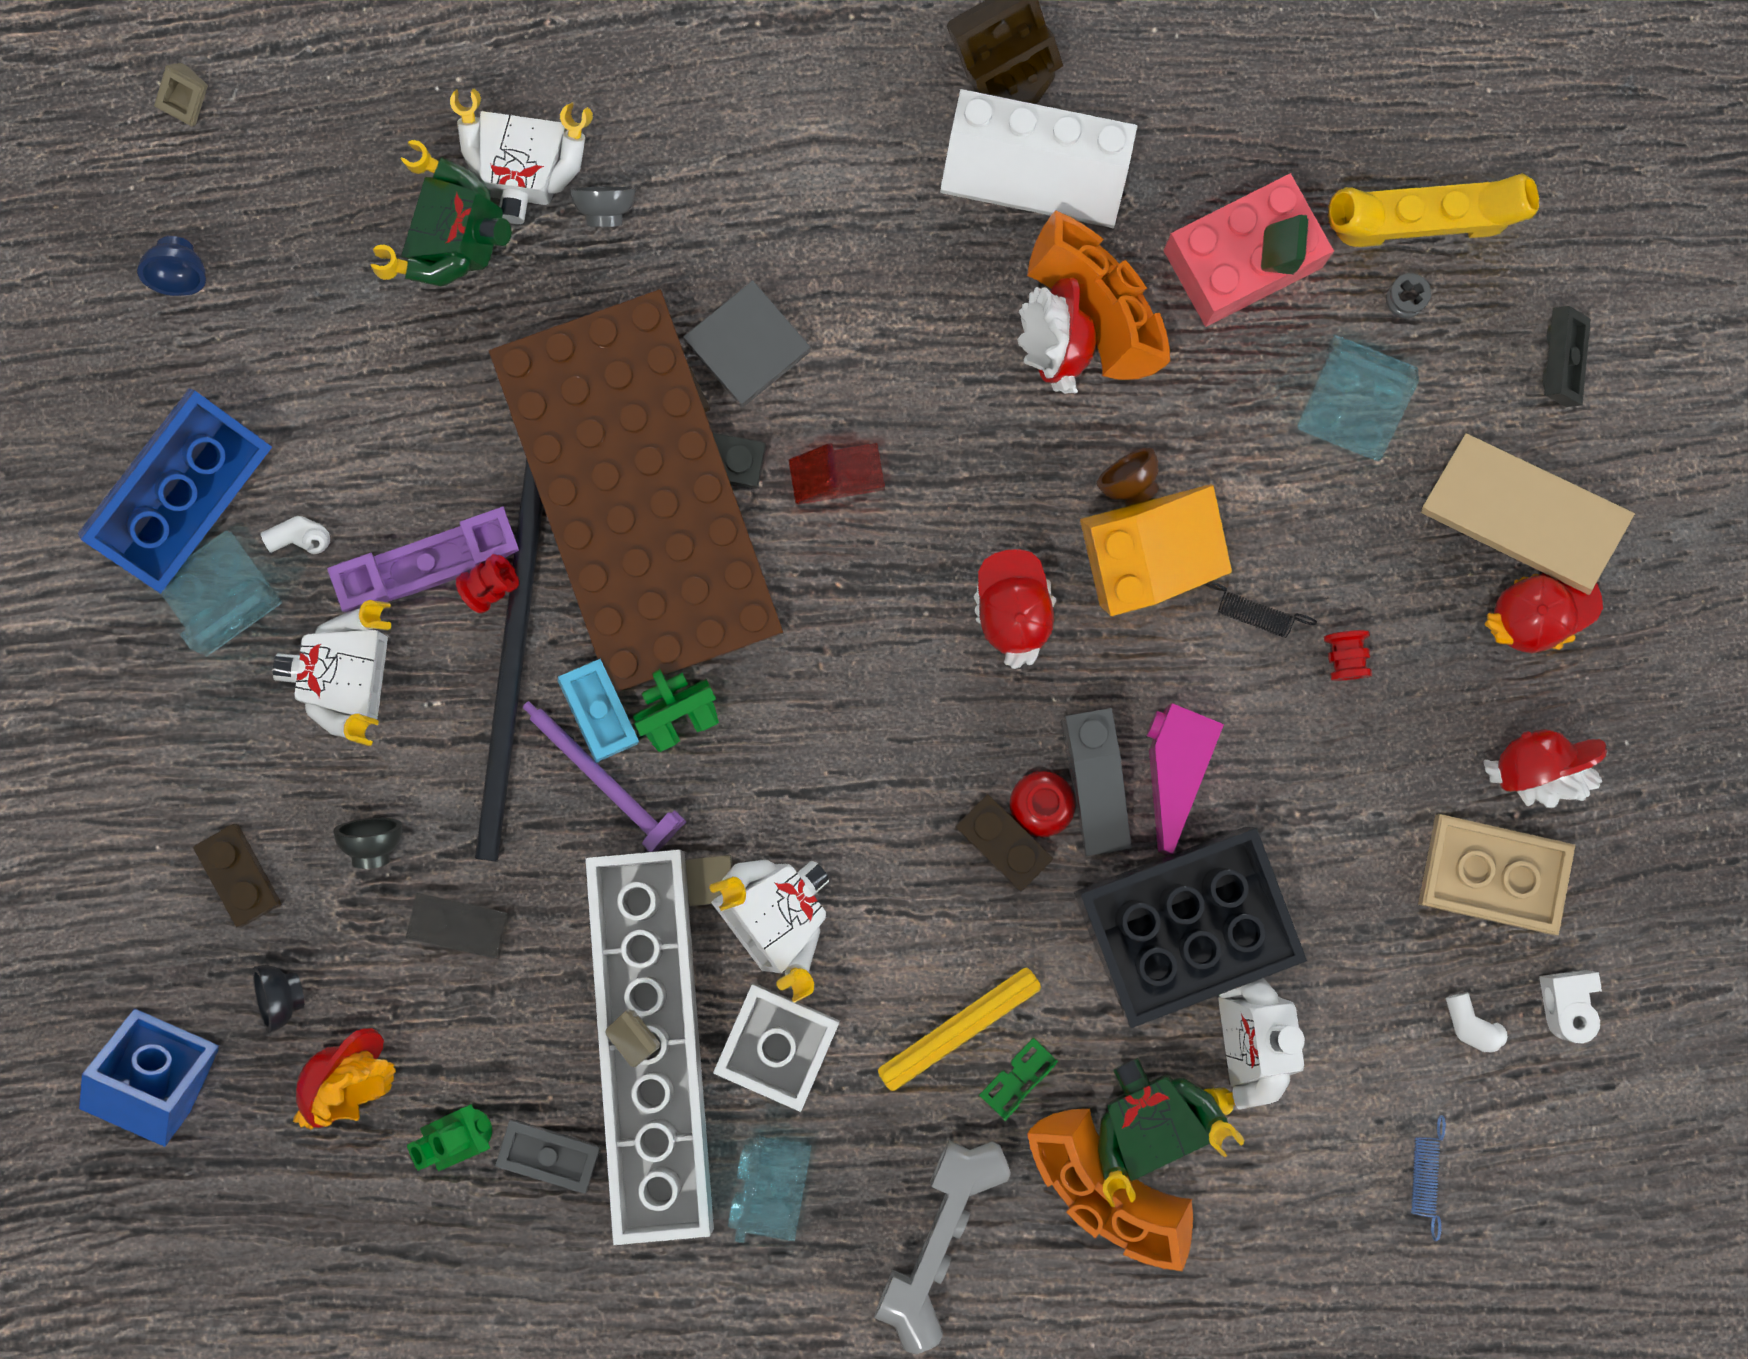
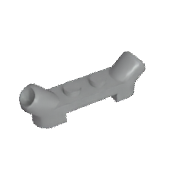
M950 1140L947 1142L930 1180L931 1187L944 1192L945 1195L912 1273L908 1277L892 1270L877 1305L874 1318L894 1326L903 1349L909 1353L919 1354L939 1345L942 1339L943 1331L928 1293L933 1281L941 1284L951 1262V1256L946 1255L945 1252L952 1236L960 1239L970 1217V1212L964 1210L968 1198L1007 1182L1011 1175L1001 1146L993 1141L971 1150Z

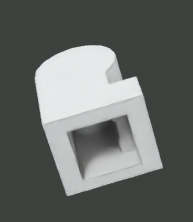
M1580 970L1539 976L1546 1020L1550 1031L1556 1037L1573 1043L1591 1041L1600 1029V1019L1596 1010L1591 1006L1589 995L1592 992L1602 991L1599 972Z

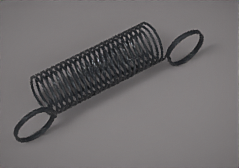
M1212 581L1205 583L1210 588L1225 591L1218 613L1224 614V616L1227 615V617H1233V619L1238 621L1241 620V622L1253 624L1256 628L1264 629V631L1267 630V632L1270 631V633L1278 634V636L1281 635V637L1284 636V638L1289 635L1295 620L1308 625H1317L1315 619L1295 613L1290 630L1285 636L1292 621V615L1284 614V612L1281 614V611L1278 613V610L1275 612V609L1267 608V606L1264 607V605L1261 606V604L1258 605V602L1255 605V601L1247 600V598L1244 600V597L1241 599V596L1238 598V595L1235 597V594L1232 597L1233 593L1230 594V592L1227 593L1220 611L1227 588ZM1296 616L1309 619L1313 622L1304 621L1302 619L1297 618Z

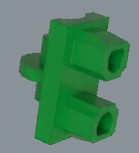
M661 669L652 673L657 685L641 694L647 705L661 698L664 699L633 714L634 724L640 736L646 734L658 752H662L680 742V738L671 721L685 714H688L697 733L719 723L713 703L716 697L707 679L673 694V692L687 686L688 683L683 673L666 680Z
M472 1104L421 1127L420 1130L423 1137L407 1144L409 1154L418 1171L435 1163L439 1172L490 1149L489 1141L492 1137V1125L485 1113L473 1109Z

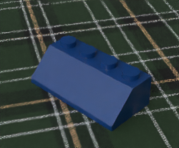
M189 388L80 529L78 535L83 542L161 594L268 454L272 446L201 394Z

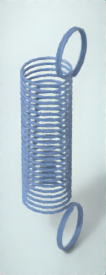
M1440 1115L1437 1121L1439 1139L1418 1137L1415 1138L1417 1141L1414 1144L1416 1146L1414 1148V1156H1416L1414 1159L1416 1160H1414L1415 1163L1413 1164V1175H1415L1413 1178L1415 1179H1413L1412 1191H1414L1412 1194L1414 1195H1412L1411 1210L1413 1211L1411 1213L1433 1217L1431 1233L1434 1241H1438L1441 1235L1440 1217L1414 1212L1436 1214L1433 1211L1437 1209L1426 1207H1437L1435 1205H1428L1437 1204L1436 1202H1431L1437 1201V1199H1432L1437 1198V1196L1416 1193L1437 1195L1435 1192L1417 1190L1438 1191L1436 1189H1428L1438 1188L1430 1186L1438 1185L1437 1183H1432L1438 1182V1180L1417 1177L1438 1179L1435 1176H1422L1418 1174L1438 1175L1436 1173L1419 1171L1439 1172L1437 1170H1429L1439 1168L1416 1164L1439 1166L1438 1164L1417 1161L1439 1163V1161L1418 1158L1439 1160L1436 1157L1419 1155L1439 1156L1437 1154L1420 1152L1440 1153L1438 1151L1421 1150L1440 1149L1417 1145L1440 1147V1145L1418 1142L1440 1144V1142L1420 1139L1443 1141L1446 1129L1445 1117L1443 1115ZM1441 1118L1443 1123L1442 1135L1440 1134ZM1416 1180H1424V1181H1431V1182H1420V1181H1416ZM1415 1183H1423V1184H1429V1185H1419V1184H1415ZM1415 1196H1423V1197H1430V1198H1419V1197H1415ZM1414 1199H1422V1200H1428V1201H1418V1200H1414ZM1415 1209L1432 1210V1211H1422V1210H1415ZM1436 1217L1438 1219L1437 1238H1435L1434 1223Z

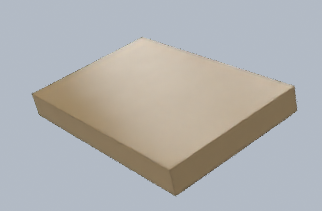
M1442 814L1435 815L1418 905L1549 935H1559L1575 844Z

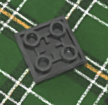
M753 280L684 336V341L742 408L811 352L809 344Z

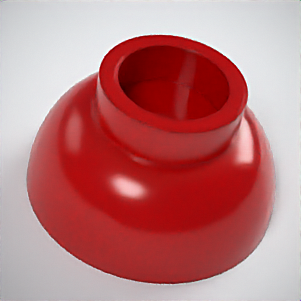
M1037 771L1024 776L1017 782L1012 790L1009 806L1012 818L1029 835L1051 837L1062 832L1071 823L1076 810V799L1071 786L1064 778L1052 772Z

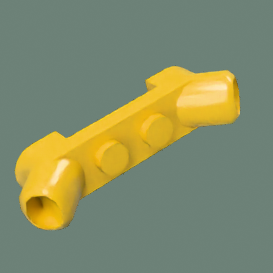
M1523 173L1495 182L1364 192L1346 187L1338 190L1331 197L1328 204V219L1330 226L1340 240L1353 247L1380 246L1387 239L1468 233L1469 238L1490 237L1500 234L1508 225L1533 218L1539 208V194L1534 180Z

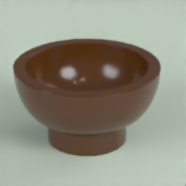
M1152 448L1139 449L1116 461L1098 478L1096 483L1098 488L1106 496L1114 500H1124L1127 506L1150 500L1159 491V486L1155 481L1158 475L1159 464Z

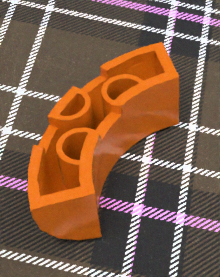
M1055 210L1043 226L1035 242L1029 260L1027 276L1041 282L1050 289L1061 278H1075L1078 280L1080 287L1079 309L1093 320L1096 332V345L1102 363V376L1117 380H1133L1155 374L1170 362V347L1161 314H1153L1143 295L1147 287L1126 260L1119 264L1109 252L1099 245L1104 240L1101 236L1077 220Z
M1071 1109L1054 1113L1039 1120L1030 1128L1027 1133L1030 1149L1046 1186L1053 1185L1059 1196L1069 1207L1066 1213L1080 1227L1094 1238L1100 1234L1112 1243L1124 1248L1123 1255L1131 1259L1163 1269L1183 1271L1192 1240V1199L1168 1195L1145 1185L1137 1179L1131 1182L1127 1173L1126 1177L1136 1193V1199L1131 1203L1126 1189H1118L1112 1196L1115 1207L1110 1206L1103 1193L1105 1179L1098 1153L1099 1136L1095 1129L1090 1109Z

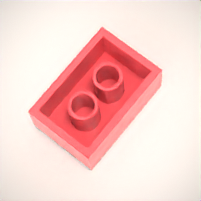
M1291 173L1172 232L1163 250L1205 327L1322 269L1334 252ZM1298 215H1307L1309 221L1306 256L1298 271L1294 275L1263 271L1261 269V260L1266 227Z

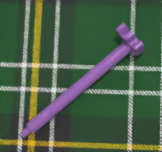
M529 701L524 704L523 709L531 715L530 720L647 834L642 845L649 852H657L686 823L675 810L672 813L668 812L658 823L541 708L537 710Z

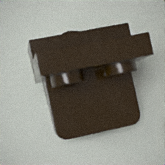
M985 0L947 23L949 35L957 49L965 74L975 92L1038 104L1053 82L1055 71L1063 67L1055 37L1045 23L1038 0Z

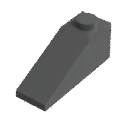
M1112 708L1065 716L1060 723L1076 799V809L1085 857L1131 849L1121 756Z

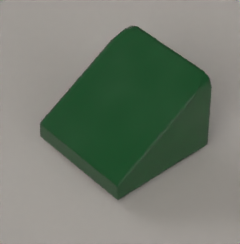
M1298 215L1266 227L1261 260V269L1263 271L1292 275L1298 271L1306 256L1309 221L1307 215Z

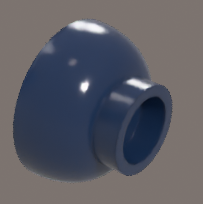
M177 236L160 238L157 241V245L144 253L137 269L138 277L144 285L165 295H192L202 290L206 283V272L203 262L194 252L193 245L188 240Z

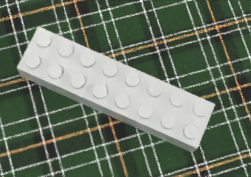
M682 850L585 858L613 1245L709 1237L714 1229L685 852ZM630 1009L636 1011L661 1043L659 1049L636 1067L628 1064L605 1033L606 1029L622 1013Z

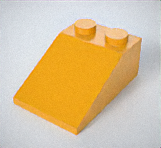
M1212 484L1080 519L1099 605L1110 616L1158 604L1232 573L1214 485Z

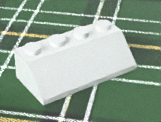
M960 89L940 193L1050 216L1057 210L1080 222L1114 228L1129 169L1137 125Z

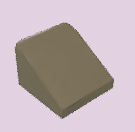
M731 855L685 860L689 906L712 904L711 902L722 894L720 891L711 893L709 886L722 881L724 876L733 867Z
M630 1009L622 1013L605 1031L606 1036L632 1067L638 1066L660 1048L661 1043L635 1010Z

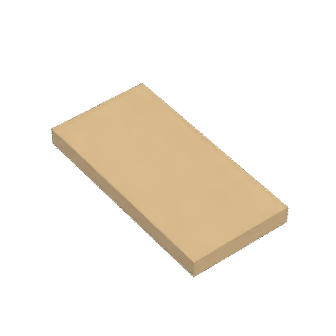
M1467 433L1464 435L1423 505L1421 512L1588 595L1591 594L1635 513Z

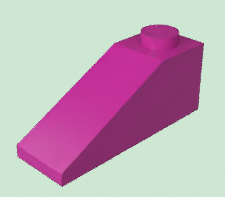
M1173 703L1165 708L1164 713L1155 712L1146 735L1153 739L1149 748L1157 848L1159 853L1166 856L1174 853L1224 726L1220 722Z

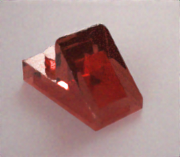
M828 443L788 459L796 505L885 491L877 443L837 450L833 449L832 443Z

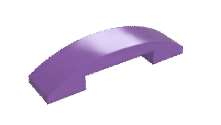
M500 507L460 521L461 526L394 550L376 556L369 553L327 568L342 611L348 612L360 609L361 605L367 600L389 602L456 579L462 572L470 573L473 567L479 563H485L486 559L492 554L501 555L506 558L519 551L504 508Z

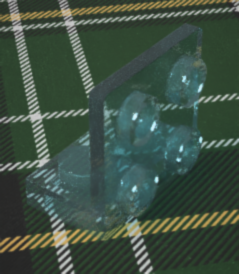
M1334 334L1326 350V363L1298 421V429L1375 461H1380L1419 383L1418 367Z
M224 531L190 555L161 593L186 629L180 633L185 643L191 650L205 656L213 653L283 603L235 535L230 531Z
M756 1135L752 1146L744 1145L737 1172V1179L745 1180L743 1193L736 1192L728 1221L729 1228L737 1229L735 1242L744 1243L748 1233L795 1242L811 1144Z

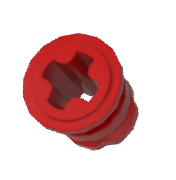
M496 554L489 556L485 563H479L473 567L470 573L462 572L456 577V587L459 595L466 605L477 613L487 612L491 607V603H496L505 596V591L512 592L519 586V579L513 566L503 556Z
M1343 631L1323 637L1324 642L1331 644L1332 652L1328 653L1329 663H1334V672L1330 673L1331 681H1347L1372 677V670L1366 666V659L1370 658L1369 648H1364L1363 641L1370 636L1369 631Z

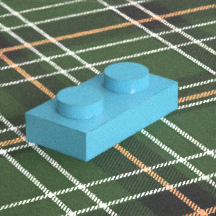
M601 659L558 677L557 681L595 763L639 743Z

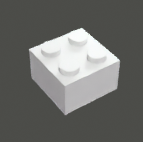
M754 983L751 985L713 1073L801 1112L840 1021L799 1002L793 1003L790 998Z

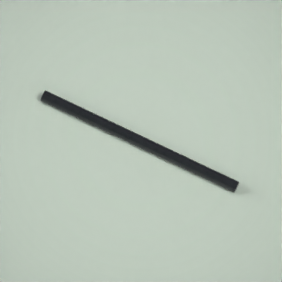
M527 458L516 534V543L519 551L514 553L512 565L519 579V586L514 591L509 592L475 853V859L495 862H498L543 512V503Z

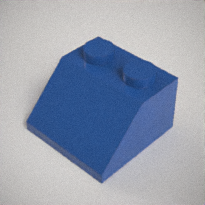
M134 1008L82 1073L79 1109L165 1147L191 1112L218 1053L219 1045Z

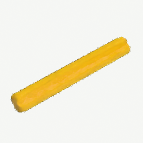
M1028 967L1021 969L880 1066L878 1073L886 1087L891 1091L897 1090L1039 992L1041 985L1038 979Z

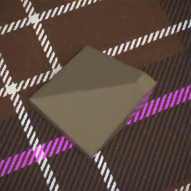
M183 63L166 65L154 106L192 127L196 126L208 85L190 67Z

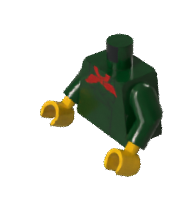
M411 140L408 141L409 146L416 151L422 152V158L414 163L402 157L401 160L413 173L420 174L428 170L434 173L433 177L424 178L401 257L405 260L397 259L394 250L390 246L377 245L373 248L375 255L382 259H390V262L385 266L370 265L373 272L383 280L392 279L398 273L405 274V279L440 287L446 286L466 275L468 271L483 270L487 267L494 245L504 246L509 243L512 234L511 225L507 219L502 218V208L490 201V190L472 171L441 157L440 161L432 158L424 144Z
M1138 1058L1132 1059L1113 1069L1124 1095L1109 1102L1108 1112L1103 1115L1100 1121L1098 1153L1105 1179L1103 1193L1110 1206L1115 1207L1112 1196L1118 1189H1126L1131 1203L1136 1199V1193L1126 1177L1127 1173L1132 1182L1208 1144H1211L1221 1156L1227 1157L1228 1155L1222 1149V1142L1228 1136H1233L1241 1146L1244 1144L1243 1136L1228 1123L1226 1116L1213 1096L1187 1079L1176 1078L1173 1080L1169 1074H1166L1150 1082Z

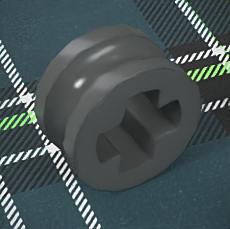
M1406 273L1399 276L1389 287L1386 294V303L1389 310L1400 318L1417 316L1430 301V285L1424 277L1416 273ZM1401 287L1407 292L1413 289L1417 292L1418 296L1414 300L1416 305L1410 300L1405 302L1400 300L1399 295L1404 291Z

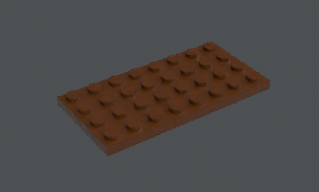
M661 289L488 350L597 659H601L616 693L654 680L652 673L659 669L666 676L784 634Z

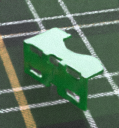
M1032 1038L1011 1060V1065L1014 1067L1012 1072L1007 1074L1005 1071H1001L979 1096L1006 1121L1020 1106L1019 1104L1027 1094L1054 1068L1058 1060L1036 1039ZM1034 1047L1037 1051L1024 1063L1021 1059ZM1048 1061L1050 1065L1037 1077L1035 1073ZM1014 1074L1025 1084L1029 1079L1033 1082L1024 1093L1020 1090L1024 1084ZM1001 1082L1004 1086L991 1098L988 1094ZM1016 1095L1018 1099L1005 1111L1003 1107Z

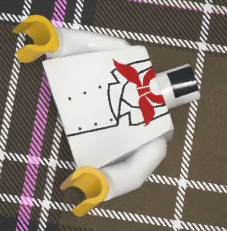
M458 89L452 93L450 97L451 108L455 113L461 115L457 124L461 152L469 170L490 190L491 197L501 199L499 207L502 208V218L507 219L509 223L523 224L527 203L549 204L553 194L561 192L580 172L585 143V135L582 134V129L592 122L593 113L590 108L587 107L583 110L581 123L575 122L572 118L573 102L562 109L560 113L561 122L481 111L479 119L474 114L481 102V97L477 90H471L473 104L469 108L460 104Z
M367 600L361 605L360 609L348 611L319 625L315 634L304 635L301 642L300 655L277 653L273 662L274 680L296 683L295 700L305 703L306 713L311 719L332 735L344 737L366 746L373 744V741L365 738L367 727L371 724L377 726L379 724L377 718L388 641L387 636L372 629H391V622L381 621L380 619L382 610L386 607L390 608L391 604L374 600Z
M769 860L737 863L724 876L722 881L709 886L711 893L718 891L722 893L711 903L762 971L782 973L785 970V976L777 980L776 986L781 991L791 986L793 990L791 1000L795 1003L811 995L814 991V981L809 974V970L820 935L819 926L826 918V911L814 895L829 882L828 875L814 861H810L799 872H796L790 864H774Z
M1262 978L1220 994V997H1218L1230 1086L1233 1087V1092L1226 1088L1204 1089V1091L1214 1097L1225 1116L1232 1112L1234 1106L1241 1110L1278 1101L1290 1083V1075L1299 1073L1304 1069L1302 1049L1305 1038L1303 1032L1299 1029L1296 1007L1293 1002L1278 997L1276 991Z

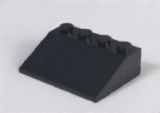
M1255 827L1237 829L1074 891L1089 935L1129 1028L1142 1025L1307 961L1261 837Z

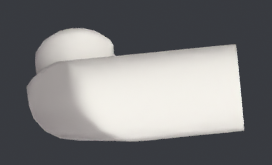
M295 516L261 532L262 540L270 553L293 543L311 554H319L325 551L330 544V535L326 528L303 516Z
M1468 992L1445 998L1455 1033L1462 1042L1482 1052H1495L1505 1045L1508 1038L1506 1029L1499 1023L1491 1024L1476 1017Z

